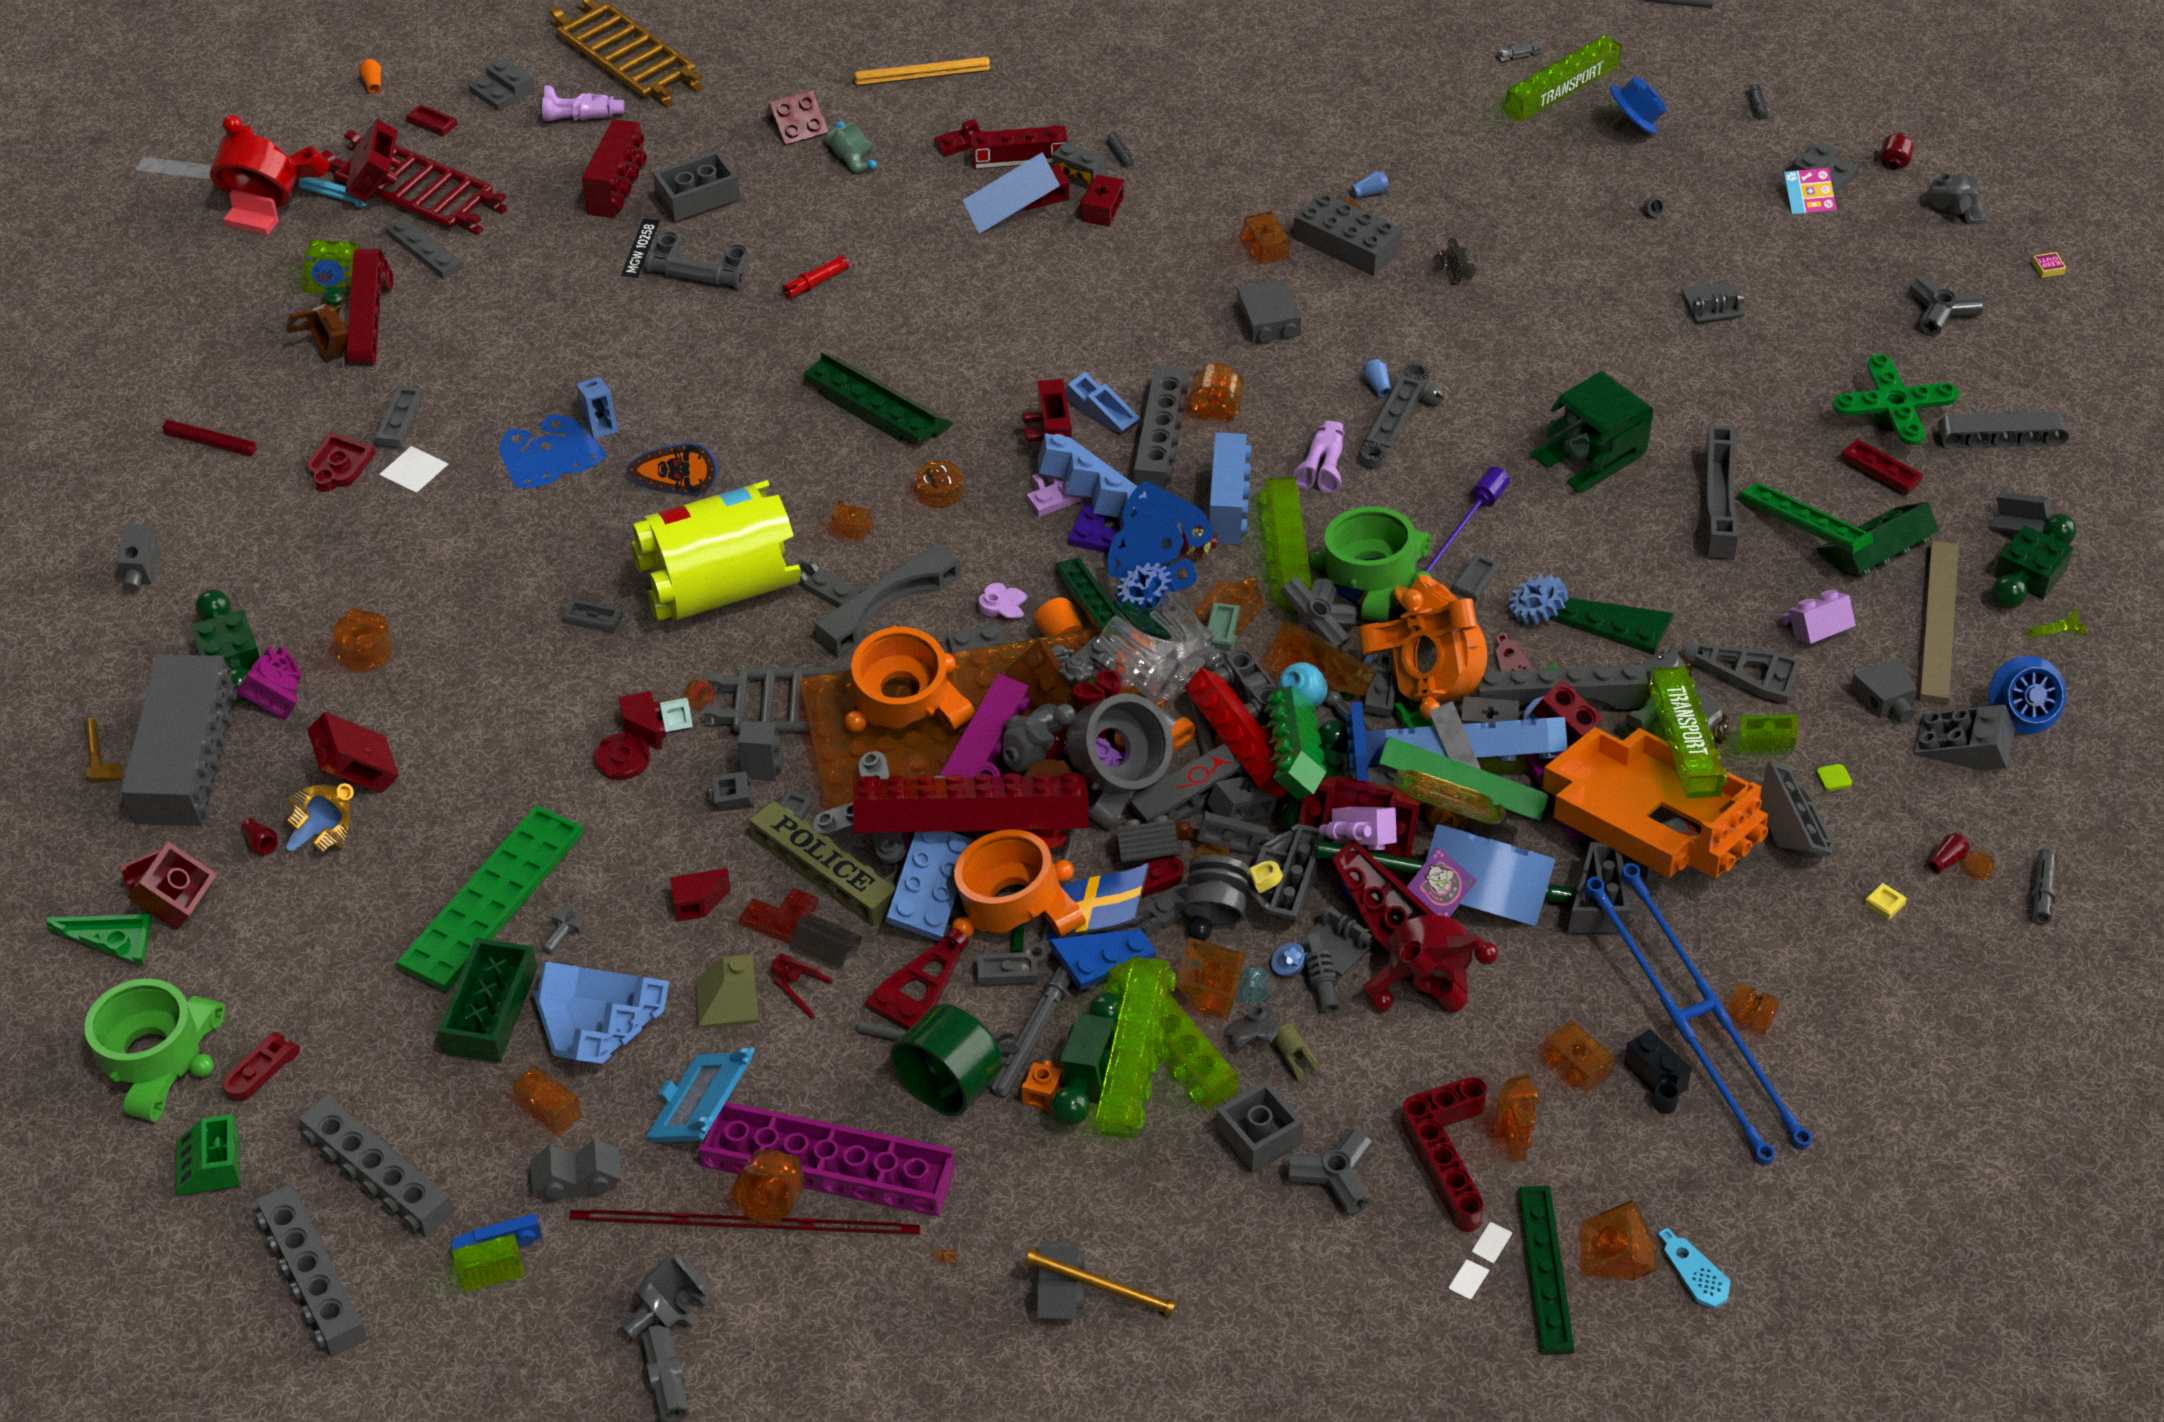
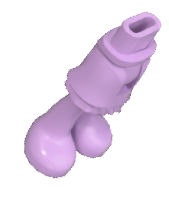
M545 85L544 97L542 99L543 121L550 122L573 117L574 121L578 119L584 121L606 117L612 118L614 114H624V100H614V96H610L609 99L607 95L582 93L578 98L563 99L556 96L552 86Z

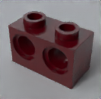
M1563 680L1553 687L1532 711L1539 719L1565 717L1568 746L1573 745L1591 729L1597 727L1603 719L1593 706L1589 705Z

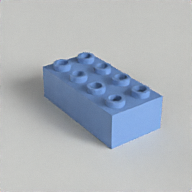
M1215 433L1209 522L1213 530V538L1209 541L1210 543L1241 544V534L1247 535V519L1242 518L1243 516H1248V500H1244V498H1249L1250 482L1245 481V479L1250 480L1251 464L1246 463V460L1251 461V445H1246L1247 434Z

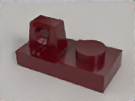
M972 119L963 122L961 130L935 137L934 145L944 157H948L971 149V133L981 132L976 120Z

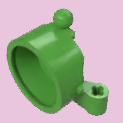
M1383 507L1355 508L1340 514L1329 523L1324 535L1325 550H1316L1310 559L1315 569H1326L1328 578L1334 584L1369 591L1362 605V619L1378 623L1390 622L1393 619L1397 602L1394 588L1396 586L1408 588L1420 574L1432 578L1426 571H1418L1416 573L1418 559L1426 557L1429 552L1431 534L1415 531L1413 524L1407 517L1392 509ZM1373 558V559H1379V560H1364V559Z
M136 979L124 982L111 988L95 1001L86 1016L83 1033L84 1041L89 1045L99 1070L108 1075L111 1081L134 1083L124 1100L123 1110L125 1114L156 1122L163 1114L169 1088L177 1076L181 1077L187 1070H190L196 1077H206L213 1071V1060L207 1054H198V1044L206 1033L220 1026L225 1015V1005L195 995L187 1002L178 988L158 979ZM159 1034L166 1038L163 1042L148 1050L127 1053L130 1044L143 1035Z

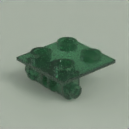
M1113 600L1112 603L1155 651H1165L1170 639L1179 640V637L1172 631L1173 627L1162 620L1161 613L1150 607H1147L1146 610L1141 609L1130 601L1122 603Z

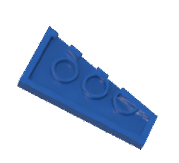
M1351 702V713H1346L1350 771H1356L1357 782L1369 781L1362 702Z

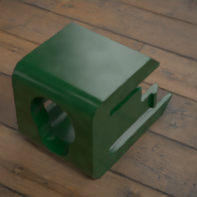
M1600 371L1559 396L1551 411L1555 412L1565 406L1564 416L1556 421H1550L1547 438L1552 437L1580 419L1584 421L1529 453L1551 468L1570 456L1563 448L1564 441L1586 433L1590 439V448L1585 459L1591 463V466L1567 480L1576 490L1584 493L1645 454L1649 443L1653 408L1607 373Z

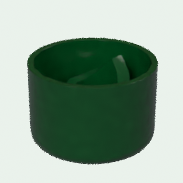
M939 1004L928 1009L892 1046L890 1052L893 1068L908 1091L925 1105L946 1116H959L964 1113L998 1077L1002 1070L1001 1051L988 1029L970 1013L949 1004Z

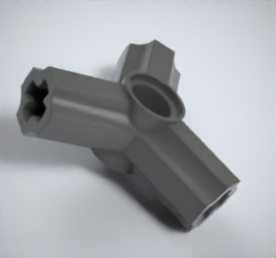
M1924 275L1916 278L1914 283L1910 285L1909 292L1928 307L1919 325L1926 335L1933 337L1935 334H1940L1944 325L1952 316H1979L1982 314L1983 298L1981 294H1955L1949 289L1938 288Z
M1358 1128L1349 1129L1334 1150L1327 1152L1325 1155L1290 1154L1289 1182L1324 1184L1333 1191L1346 1213H1352L1353 1215L1360 1213L1371 1203V1197L1354 1170L1372 1147V1141L1365 1132Z

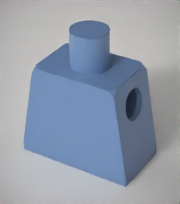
M597 377L577 383L576 387L581 412L593 438L618 432L611 391L602 378ZM595 412H601L603 417L598 419Z

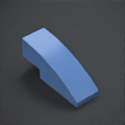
M1086 372L1068 383L1066 387V398L1074 406L1111 430L1123 433L1140 420V417L1106 383L1100 386Z

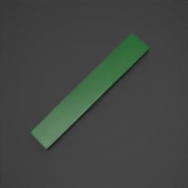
M1759 482L1739 492V500L1853 554L1873 543V535Z
M1389 736L1386 738L1378 761V765L1442 788L1450 789L1456 793L1537 822L1541 820L1549 796L1548 793Z

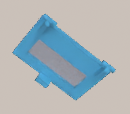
M743 1047L732 1053L696 1055L677 1087L672 1080L666 1081L657 1094L660 1098L663 1097L667 1103L648 1132L647 1140L649 1142L703 1141L751 1061L755 1049L753 1047L749 1049Z

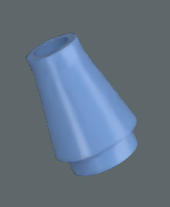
M1374 171L1351 187L1355 197L1359 198L1384 193L1386 189H1389V183L1383 171Z
M1378 359L1367 362L1363 367V377L1376 391L1378 397L1389 396L1392 393L1386 364Z

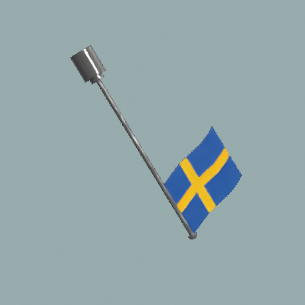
M1075 768V773H1078L1079 775H1082V774L1079 772V770H1078L1077 768ZM1085 779L1086 787H1088L1089 782ZM1070 829L1063 860H1069L1076 829ZM1148 863L1127 871L1089 877L1062 886L1063 882H1059L1068 896L1078 904L1086 919L1085 924L1061 938L1114 929L1136 921L1149 868ZM1046 920L1042 939L1038 943H1042L1048 948L1050 939H1058L1060 937L1057 936Z

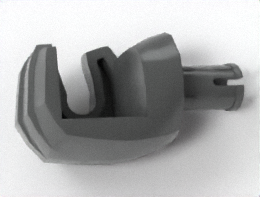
M668 1256L645 1276L637 1290V1293L644 1300L642 1302L643 1306L621 1325L634 1340L656 1320L658 1322L662 1321L667 1328L674 1324L694 1326L698 1318L685 1305L689 1301H696L698 1304L706 1306L710 1300L709 1291L711 1286L701 1270L689 1260L678 1256Z

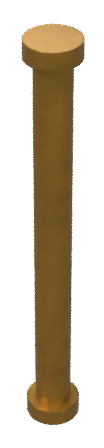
M1030 1247L1024 1266L1030 1267L1034 1265L1164 1312L1163 1316L1170 1318L1176 1299L1169 1298V1300L1036 1253V1249Z

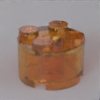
M1208 364L1204 366L1203 370L1199 371L1198 369L1194 374L1189 401L1194 411V416L1199 420H1206L1211 417L1220 418L1223 422H1232L1240 411L1244 388V379L1240 373L1239 376L1233 372V368L1223 364Z
M358 608L351 609L345 617L337 622L333 629V638L338 658L341 664L350 671L368 672L369 668L375 666L378 669L384 666L393 654L387 620L384 616L375 612L362 611Z
M756 1150L748 1159L734 1183L733 1197L737 1206L740 1207L741 1205L747 1211L746 1215L749 1218L760 1223L773 1224L788 1216L805 1185V1177L798 1157L792 1154L787 1155L777 1150Z

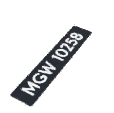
M642 220L621 277H639L660 220Z

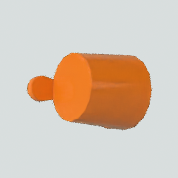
M1060 597L1052 599L1039 607L1034 614V625L1053 647L1064 645L1066 649H1070L1075 646L1078 652L1088 643L1082 638L1084 628L1075 612L1074 605L1068 599Z

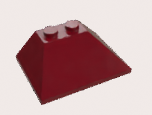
M1336 776L1323 778L1313 795L1302 798L1299 824L1320 828L1322 824L1332 822V809L1395 808L1397 843L1385 844V849L1367 850V845H1362V847L1366 851L1411 859L1420 803L1401 790L1386 785L1366 781L1357 782V779ZM1325 836L1324 841L1333 843V839L1328 838V836ZM1320 859L1319 867L1338 871L1333 860ZM1388 870L1401 883L1406 885L1408 873Z

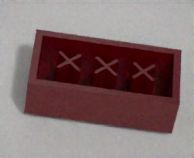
M612 119L582 176L587 215L615 219L618 211L623 209L624 199L626 195H630L632 184L638 180L639 170L641 166H645L647 154L643 150L644 134L641 133L640 123Z

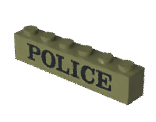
M772 801L749 819L752 839L870 925L876 926L887 916L896 889L895 885L891 881H885L878 876L870 866H864L849 851L839 848L831 838L823 836L814 830L809 822H803L796 817L788 807H782L776 801Z

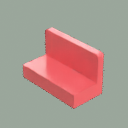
M231 190L229 193L232 209L224 217V225L268 236L279 222L274 200L236 190Z

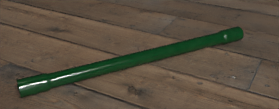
M1318 840L1315 857L1332 860L1345 845ZM1367 851L1388 870L1416 875L1425 864V861ZM1549 884L1544 899L1550 902L1573 906L1577 889Z

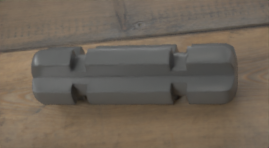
M1539 41L1529 42V45L1528 43L1513 45L1509 49L1508 47L1498 49L1497 55L1501 62L1509 61L1510 58L1514 60L1528 57L1531 53L1532 55H1538L1542 52V45Z
M1752 83L1749 86V94L1756 115L1759 119H1766L1769 117L1770 109L1767 105L1763 88L1759 83Z
M1117 132L1109 133L1107 135V142L1125 167L1133 166L1135 164V156L1130 152L1121 136Z

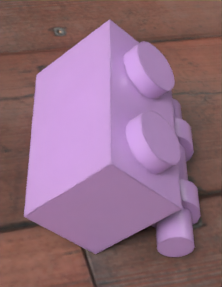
M1837 590L1824 591L1821 593V597L1816 599L1802 600L1798 602V606L1789 609L1788 613L1781 615L1783 625L1792 623L1795 639L1809 644L1856 626L1850 596L1838 593Z
M1389 807L1332 809V822L1322 824L1319 828V833L1321 836H1328V838L1333 839V843L1346 845L1350 840H1355L1361 846L1367 845V850L1385 849V844L1397 843L1395 808Z

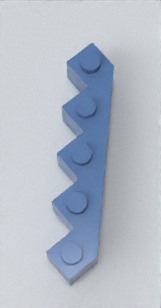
M1045 433L1037 458L1039 474L1064 478L1066 494L1090 497L1092 499L1093 514L1119 518L1121 531L1124 528V507L1130 495L1138 486L1073 439L1060 434L1052 435ZM1145 491L1139 496V499L1147 497ZM1133 507L1134 512L1132 513L1131 518L1138 514V512L1135 510V507ZM1178 522L1177 527L1180 529L1182 535L1181 522ZM1162 539L1161 546L1163 549L1168 550L1172 547L1171 539Z
M1565 717L1462 724L1476 758L1499 756V762L1515 761L1516 755L1539 753V759L1556 758V752L1567 749ZM1435 726L1365 731L1368 765H1378L1388 736L1448 758Z

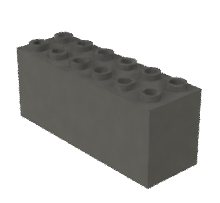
M156 655L121 790L122 797L134 824L202 826L204 817L208 816L210 811L209 796L210 792H214L216 784L215 771L221 765L220 750L221 746L226 744V726L232 719L231 705L232 701H235L237 698V685L232 684L231 669L227 667L223 656Z

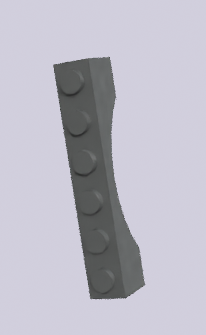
M1709 425L1705 445L1707 557L1734 559L1738 541V517L1736 516L1734 505L1736 447L1734 426Z
M939 543L924 550L911 561L904 563L891 574L884 576L880 581L868 589H864L860 594L815 622L817 641L837 658L859 644L866 624L886 605L911 594L940 591L960 578L959 559Z
M1644 665L1489 671L1484 672L1479 685L1476 687V697L1519 701L1520 707L1538 697L1545 696L1563 680L1579 696L1600 700L1617 709L1643 708L1646 704L1648 681Z

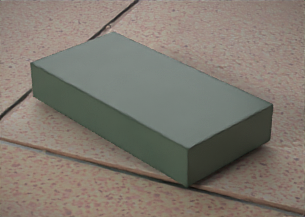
M1213 602L1204 637L1205 648L1214 645L1216 649L1231 651L1240 615V606Z

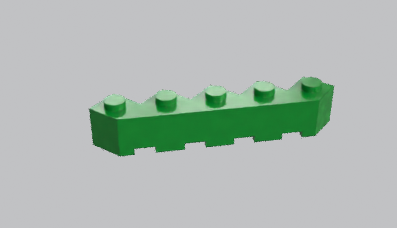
M1292 685L1282 689L1277 688L1269 695L1267 699L1269 703L1264 710V713L1271 718L1266 729L1273 734L1268 745L1276 751L1270 760L1278 768L1273 779L1298 800L1313 795L1326 774V767L1322 764L1324 761L1323 750L1319 747L1321 737L1320 733L1316 731L1319 727L1318 720L1313 714L1316 708Z

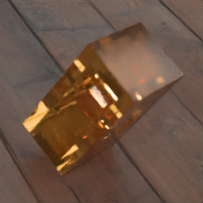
M1272 211L1244 217V228L1241 229L1244 242L1249 243L1252 255L1257 257L1262 265L1289 258L1290 239Z
M1573 1020L1546 1038L1543 1055L1551 1067L1558 1068L1566 1075L1568 1081L1573 1086L1579 1087L1586 1094L1613 1075L1616 1058Z
M535 1065L512 1084L517 1105L558 1136H562L582 1118L578 1096Z

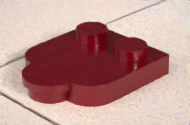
M330 432L307 462V467L313 477L312 483L314 488L318 491L327 492L335 489L337 486L345 487L351 485L376 454L374 447Z

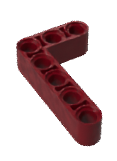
M381 249L354 250L347 338V360L349 364L376 363L381 291H392L393 272Z
M1468 1077L1406 1098L1403 1103L1401 1121L1404 1132L1454 1225L1464 1232H1473L1480 1227L1484 1202L1444 1127L1476 1117L1484 1111L1487 1086L1483 1080L1476 1077Z

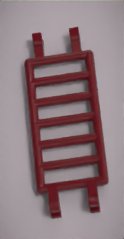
M352 130L344 134L345 139L351 141L346 146L347 149L354 152L355 147L362 138ZM395 145L393 156L405 159L398 168L392 170L396 173L397 178L415 163L423 166V168L393 193L384 190L390 185V183L384 180L373 193V196L447 228L458 224L467 228L475 235H479L483 231V227L477 224L482 219L478 214L470 215L468 213L479 203L490 206L495 212L503 214L508 209L506 205L501 203L506 199L505 195L502 193H492V185ZM324 150L321 155L329 161L328 172L334 171V179L347 184L352 158L345 162L336 158L331 152ZM433 171L442 174L412 201L403 198ZM451 179L461 182L430 209L421 206ZM470 187L479 190L449 217L440 214Z

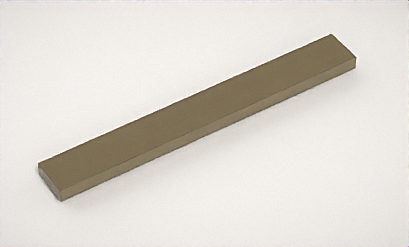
M1932 541L1919 701L1945 705L1949 701L1959 544Z

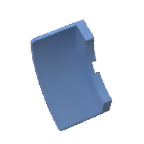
M1439 824L1436 825L1427 860L1439 846L1478 880L1460 904L1535 926L1539 919L1556 859L1529 850L1516 848L1496 840L1489 839L1488 841L1486 838Z

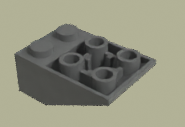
M2006 705L1923 713L1914 754L1981 771L2007 768L2015 726Z

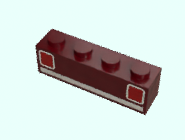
M1065 125L971 133L974 169L1020 166L1042 152L1048 164L1053 163L1052 154L1064 142L1068 143Z

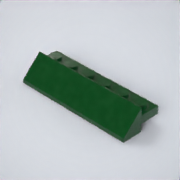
M820 352L821 360L804 372V380L821 389L825 399L898 441L906 438L919 446L928 437L937 438L953 425L952 421L839 357Z

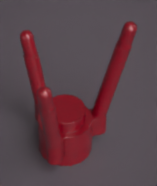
M779 954L773 960L770 968L771 974L776 976L774 984L780 986L810 1019H814L815 1014L790 988L787 982L797 981L801 973L829 984L833 983V979L821 974V970L796 961L785 954Z

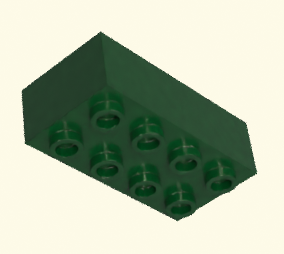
M482 938L475 939L437 1031L444 1054L501 1063L538 969L532 946Z

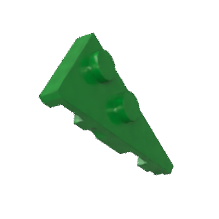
M150 914L47 917L46 923L49 931L133 964L144 966L153 922Z

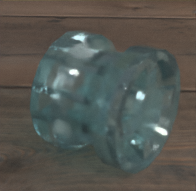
M1251 967L1241 972L1239 979L1243 987L1241 992L1242 998L1245 1002L1250 1004L1263 1003L1271 997V987L1268 984L1269 973L1266 969Z

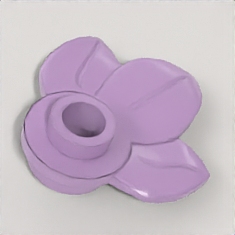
M992 583L985 588L984 594L978 599L979 610L982 614L990 617L1001 614L1006 618L1024 617V613L1018 606L1023 604L1028 596L1017 588L1006 589L1002 583Z

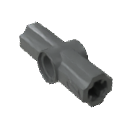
M661 1325L652 1326L642 1333L648 1360L646 1366L651 1389L656 1394V1402L662 1422H681L683 1418L689 1415V1410L683 1388L685 1383L679 1356L675 1355L674 1343L669 1327H662Z

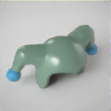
M839 121L835 124V128L824 137L825 145L833 148L834 153L845 161L851 172L860 173L867 169L876 168L875 160L871 159L867 163L860 161L874 147L856 123L845 125L843 121Z

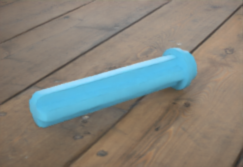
M312 177L300 178L299 187L303 190L351 202L356 207L366 206L369 202L368 200L366 203L345 192L346 187Z

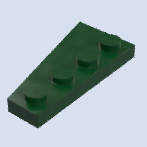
M1568 597V601L1563 602L1565 608L1557 609L1558 615H1552L1551 621L1654 655L1673 620L1674 613Z

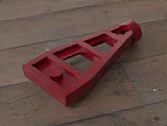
M951 928L940 942L883 981L865 1001L866 1009L908 1031L928 1009L938 1004L961 957L962 951L969 945L967 936L959 929ZM932 960L944 965V968L936 978L922 971ZM914 979L928 986L924 998L920 1001L899 991L900 988Z

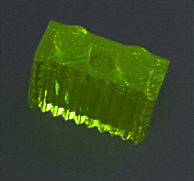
M1797 714L1739 715L1737 725L1739 751L1745 750L1748 752L1751 750L1754 752L1757 750L1759 752L1761 749L1764 752L1766 750L1771 751L1772 749L1774 751L1778 749L1780 751L1783 749L1786 751L1791 749L1793 751L1796 748L1799 737Z
M515 1234L452 1250L461 1291L465 1294L468 1290L472 1292L474 1289L479 1290L480 1287L485 1289L486 1286L498 1285L499 1282L504 1284L505 1281L510 1282L512 1279L517 1280L518 1277L523 1278L525 1276Z

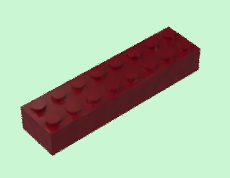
M1075 772L1063 773L1062 776H1050L1048 773H1036L1033 776L1009 773L1004 775V777L978 774L975 777L966 778L958 774L948 775L946 778L920 775L917 778L905 779L904 776L900 775L890 776L888 779L862 776L859 779L853 780L854 833L1088 828V792L1085 777Z

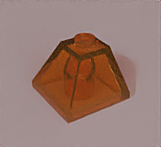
M1634 1200L1625 1202L1582 1221L1581 1274L1583 1276L1633 1281L1656 1271V1242Z

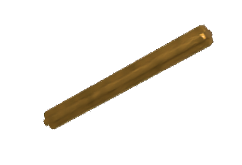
M989 57L857 71L854 72V81L856 85L988 71L990 70Z

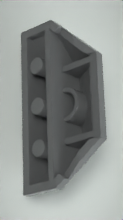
M1769 762L1766 765L1760 799L1762 800L1760 809L1768 814L1767 825L1774 836L1775 844L1782 850L1829 857L1833 852L1834 843L1814 802L1804 787L1794 778L1795 774L1791 768Z
M1298 823L1291 827L1290 831L1282 833L1262 845L1255 865L1265 861H1274L1279 865L1283 876L1276 886L1262 893H1258L1252 877H1250L1246 893L1267 914L1297 920L1303 916L1321 859L1315 857L1318 840H1325V836L1320 835L1319 828Z

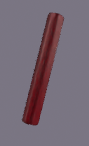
M170 419L166 420L162 426L163 432L166 435L247 456H253L257 451L256 443L251 440Z

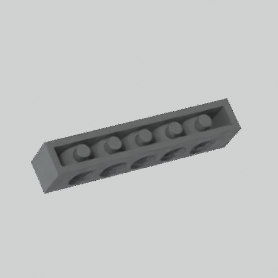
M1155 365L1134 468V484L1136 486L1148 481L1165 490L1167 481H1172L1173 465H1170V463H1175L1176 448L1173 446H1178L1180 430H1177V428H1182L1183 413H1180V410L1185 411L1186 395H1183V393L1188 394L1189 378H1185V368L1161 365Z
M325 1096L298 1118L302 1128L300 1132L302 1139L311 1147L316 1145L329 1163L335 1161L340 1165L342 1172L348 1179L358 1180L363 1190L370 1197L373 1198L376 1195L390 1214L394 1215L397 1213L401 1216L406 1227L412 1232L417 1230L427 1237L454 1215L452 1202L448 1194L329 1096Z
M289 1184L256 1199L260 1212L255 1213L262 1231L268 1229L271 1234L266 1238L273 1254L280 1252L282 1256L278 1263L284 1276L291 1275L294 1280L289 1283L297 1301L303 1299L305 1306H302L301 1309L308 1325L315 1323L317 1327L313 1334L320 1349L327 1347L331 1357L368 1341L363 1323L293 1185Z

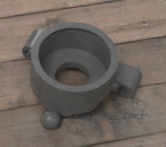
M1125 693L1111 696L1090 704L1077 714L1072 706L1061 704L1054 710L1053 714L1054 720L1058 725L1068 726L1066 738L1068 739L1070 762L1084 775L1085 779L1090 783L1092 790L1098 789L1088 801V816L1106 830L1110 829L1118 821L1133 791L1138 789L1145 790L1162 779L1161 776L1167 770L1173 753L1171 729L1175 724V718L1156 703L1135 694ZM1104 729L1117 732L1125 743L1126 755L1122 763L1117 767L1104 764L1096 753L1095 742L1099 733Z

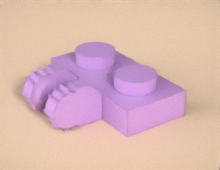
M1038 474L1031 477L1032 485L1036 491L1027 494V502L1038 517L1085 500L1084 496L1066 494L1065 480L1060 482L1056 476L1046 475V479L1050 483V486L1045 487L1042 478Z

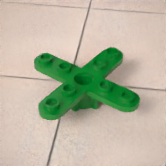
M1877 354L1871 356L1867 362V370L1877 390L1837 395L1833 400L1832 407L1836 413L1843 416L1874 413V423H1881L1886 427L1892 428L1901 442L1915 446L1921 444L1925 438V430L1915 409L1954 404L1957 402L1959 390L1950 383L1904 387L1891 358L1884 354Z

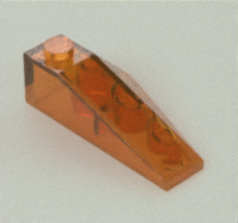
M1284 621L1262 665V668L1269 675L1279 680L1282 672L1288 666L1297 662H1307L1320 670L1324 679H1326L1328 690L1366 695L1377 673L1376 669L1297 623Z

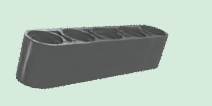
M2059 412L1954 414L1942 417L1937 423L1942 443L1947 449L2060 446L2069 438L2064 418Z

